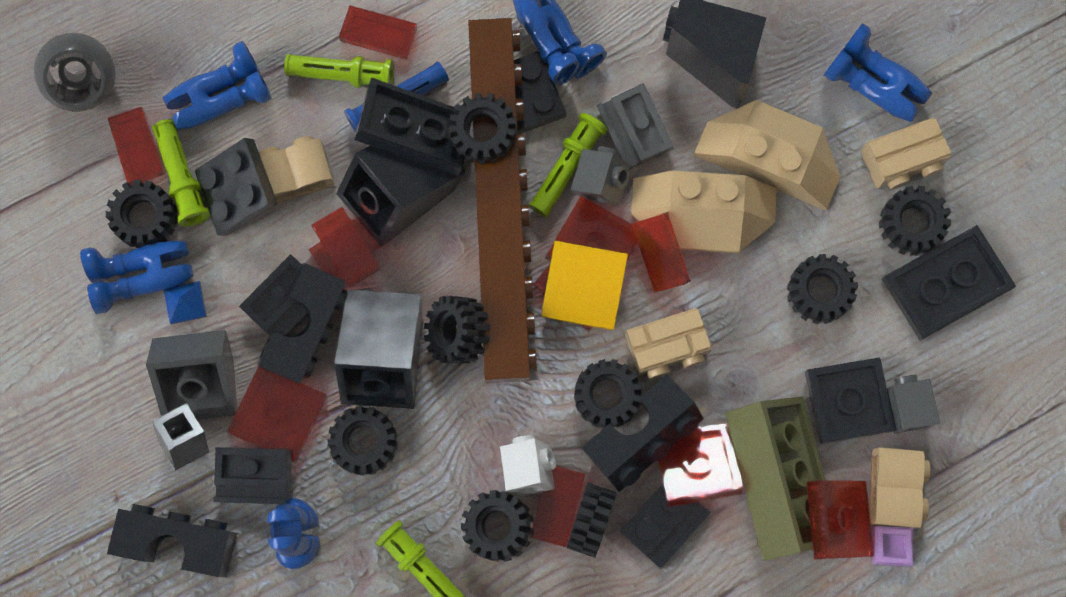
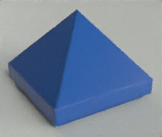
M200 281L164 290L171 325L207 317Z

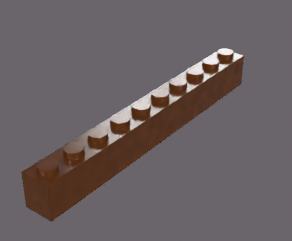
M512 18L468 20L472 99L475 98V93H481L482 97H487V93L494 94L496 100L502 98L506 106H510L513 111L517 135L514 139L515 144L512 149L509 148L508 155L505 158L500 156L497 158V162L491 164V161H485V165H479L478 161H475L481 303L484 306L482 312H487L489 317L484 320V324H490V331H485L484 335L489 337L488 344L483 343V348L485 349L486 383L530 381V372H537L536 349L529 350L528 335H535L534 313H527L526 299H533L532 277H525L524 263L531 262L530 240L523 241L522 228L530 227L529 205H521V191H528L527 169H519V156H526L525 134H518L517 121H524L523 99H516L515 86H522L521 64L514 65V52L521 51L520 31L512 30ZM481 116L473 120L474 140L486 142L496 135L498 127L496 122L490 117Z

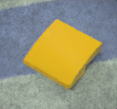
M555 241L541 318L613 331L628 254Z

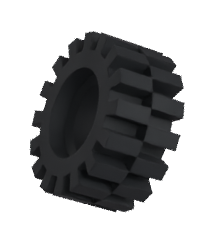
M475 93V98L470 99L469 96L463 98L461 106L457 103L454 107V115H450L449 132L453 146L456 147L460 156L464 155L466 160L473 163V160L478 161L479 165H485V161H491V164L496 163L497 158L500 156L505 158L508 155L509 148H513L515 144L514 139L517 135L516 121L511 107H507L502 98L496 100L494 94L487 93V97H482L481 93ZM477 117H490L496 122L498 127L497 133L491 140L479 142L470 136L469 126Z
M133 180V186L126 182L122 184L124 190L121 193L117 189L112 193L116 199L114 201L108 199L107 206L111 210L105 211L106 218L110 221L107 224L124 243L130 247L140 248L158 241H168L164 237L167 233L173 235L175 230L172 228V224L178 223L175 213L178 212L177 207L159 185L156 186L146 180L145 184L141 180ZM142 202L152 204L155 209L153 221L145 227L133 226L129 219L131 209Z
M909 186L903 191L899 190L885 204L880 214L882 219L879 221V228H884V232L881 234L883 240L889 238L891 242L888 246L892 249L895 246L899 247L898 253L903 255L911 252L910 256H917L920 252L923 254L929 252L946 237L949 232L946 230L951 226V219H947L951 214L950 208L944 209L942 206L946 200L943 197L939 200L936 199L934 196L937 192L933 189L928 193L925 192V186H918L914 190L913 186ZM910 208L921 210L928 220L926 231L915 234L906 230L902 224L903 212Z
M819 254L816 258L814 256L808 257L799 264L790 277L791 279L787 285V290H789L788 301L793 302V311L795 313L799 311L802 314L800 318L805 321L810 318L813 320L812 323L819 324L821 321H824L825 324L831 323L833 320L842 317L856 300L857 295L855 291L858 289V282L853 281L856 275L853 270L851 272L847 270L849 266L847 262L839 263L837 256L832 255L830 258H826V254ZM817 276L829 278L836 288L833 300L819 302L812 298L808 288L810 280Z
M447 295V297L442 296L438 298L439 302L434 301L431 305L434 311L427 312L426 317L430 319V322L424 323V329H428L429 333L424 335L425 342H430L426 347L428 352L433 353L432 357L435 360H440L439 362L470 364V361L475 362L479 359L477 354L482 355L485 351L482 343L488 344L489 337L484 336L485 331H490V324H484V320L489 318L487 312H481L484 306L482 303H477V299Z
M603 359L599 360L596 364L591 363L584 372H581L576 382L574 391L575 406L577 411L581 413L582 418L592 423L594 427L598 428L600 426L605 428L609 423L617 428L623 426L624 423L629 422L633 418L641 403L639 398L641 397L642 387L641 383L637 380V374L635 371L632 373L629 370V366L625 363L623 365L617 363L618 360L605 361ZM609 380L618 384L622 391L621 402L613 408L599 406L593 397V390L598 383Z
M356 406V409L353 410L349 408L344 411V415L341 417L337 416L334 420L336 422L333 427L330 426L328 432L330 433V439H327L328 446L331 449L330 454L337 464L346 471L364 476V474L373 475L380 469L384 470L387 467L386 464L394 459L395 449L398 448L397 432L388 417L373 407L364 408L363 406ZM359 427H369L377 435V445L367 455H357L349 446L350 435Z
M587 483L566 547L567 549L596 558L617 492Z
M490 490V494L484 492L479 494L477 501L472 499L468 503L471 506L469 512L464 510L462 514L466 521L461 523V530L465 531L466 534L462 537L464 542L470 545L469 549L480 557L499 562V560L510 561L512 556L519 557L523 553L521 549L523 547L528 548L531 543L528 541L529 535L533 536L534 529L531 528V523H534L533 516L528 513L530 510L528 506L510 493ZM504 512L511 521L510 532L504 539L493 541L485 533V522L492 513Z

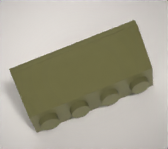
M804 397L759 401L725 412L728 432L734 445L738 470L742 476L747 495V505L752 514L757 534V544L761 549L763 560L793 555L843 542Z

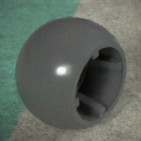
M64 33L55 36L39 50L34 63V78L39 91L46 100L62 110L80 112L93 109L109 96L114 87L116 71L112 56L97 39L86 34ZM71 61H78L86 69L81 74H72L67 71L65 66ZM92 62H95L101 72L99 79L92 75ZM59 64L58 74L60 81L58 83L50 73V65L55 67ZM85 85H88L89 87L85 90L75 91L67 89L68 86L72 88H80Z

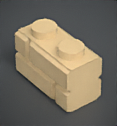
M933 117L868 141L862 148L861 155L867 168L870 170V175L876 188L889 186L890 190H895L910 183L909 177L922 173L923 177L927 178L943 171V165L951 157V151L945 138L942 136V131L936 118Z
M697 308L628 329L625 333L638 376L648 374L649 380L669 374L670 366L683 363L684 368H690L705 362L704 356L708 355L712 350Z

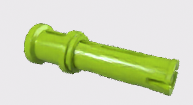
M287 54L284 62L285 76L350 82L354 88H361L363 85L368 86L371 77L393 85L394 61L391 59H386L385 62L366 61L362 56H357L352 61Z
M581 113L579 115V123L570 138H565L562 142V154L533 200L528 204L529 208L543 217H549V213L576 172L582 150H592L600 135L603 136L608 131L601 121L589 114Z
M165 119L155 123L156 125L152 126V130L171 185L169 186L168 194L171 199L175 200L179 212L177 217L178 224L181 227L199 225L210 218V212L207 208H204L199 194L201 185L192 177L173 120Z
M400 520L396 521L375 542L378 547L383 546L399 562L397 567L401 571L404 570L406 572L409 570L433 597H465L450 579L425 555L427 550L423 543L417 544L402 528L403 523Z

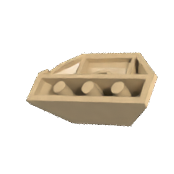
M758 100L707 122L694 152L696 157L739 175H746L777 188V191L825 211L840 179L823 127Z
M667 171L633 178L631 215L666 249L739 254L775 224L777 188L746 175Z

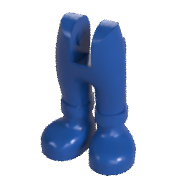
M513 0L516 17L540 52L539 55L543 62L549 64L548 75L554 84L563 85L569 82L573 76L576 79L582 78L598 67L606 58L607 52L600 44L595 43L584 48L581 47V41L574 34L567 16L555 0Z
M862 23L823 76L829 81L842 80L850 83L848 87L858 91L892 116L912 122L919 112L918 108L910 100L902 96L901 93L916 103L925 104L931 97L932 92L911 71L883 57L877 50L873 52L869 47L871 29ZM853 61L862 65L863 69L859 70L854 66ZM867 72H871L879 79H881L885 84H882L878 80L874 79L873 77L868 75Z
M240 41L233 46L234 60L229 66L225 64L219 67L218 70L195 76L181 83L163 97L166 107L171 110L182 108L190 103L193 104L173 116L172 119L177 130L199 126L236 108L239 109L246 105L245 101L255 100L258 103H266L272 99L270 91L260 74L261 72L244 41ZM246 79L244 84L238 87L234 86L228 89V91L210 97L212 94L226 87L233 86L240 80Z
M167 241L153 243L125 254L113 255V258L103 257L97 249L92 247L82 249L80 251L81 263L87 278L92 282V284H88L87 291L95 314L108 312L114 302L120 298L128 300L133 299L135 296L162 291L192 278L194 274L191 265L181 264L162 268V262L180 259L189 254L187 242ZM147 269V272L118 279L117 282H102L117 275L122 276L130 272Z
M290 498V504L277 505L267 517V523L271 524V538L268 539L269 545L276 551V558L284 567L289 569L304 567L315 558L320 548V538L311 534H302V531L317 527L319 525V517L308 503L300 499Z

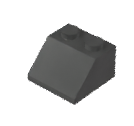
M226 330L152 338L146 367L161 416L186 403L196 420L237 415L234 360Z

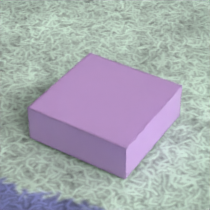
M872 526V565L913 566V528Z

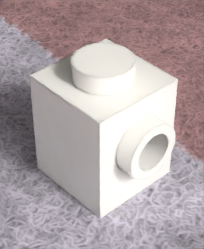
M527 435L514 438L512 440L513 444L500 446L505 489L507 492L523 497L555 489L552 470L556 467V460L549 445L535 439L534 436Z

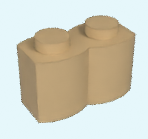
M305 136L292 142L293 145L286 149L279 150L278 147H269L259 151L278 204L336 185L324 144L320 138L314 139L312 136Z
M880 447L872 450L869 524L921 528L922 521H926L929 514L928 499L923 498V484L928 483L930 478V462L925 460L924 451Z

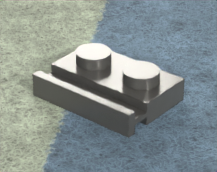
M644 83L612 97L608 102L597 104L598 111L621 159L630 164L629 170L640 163H646L674 150V145Z

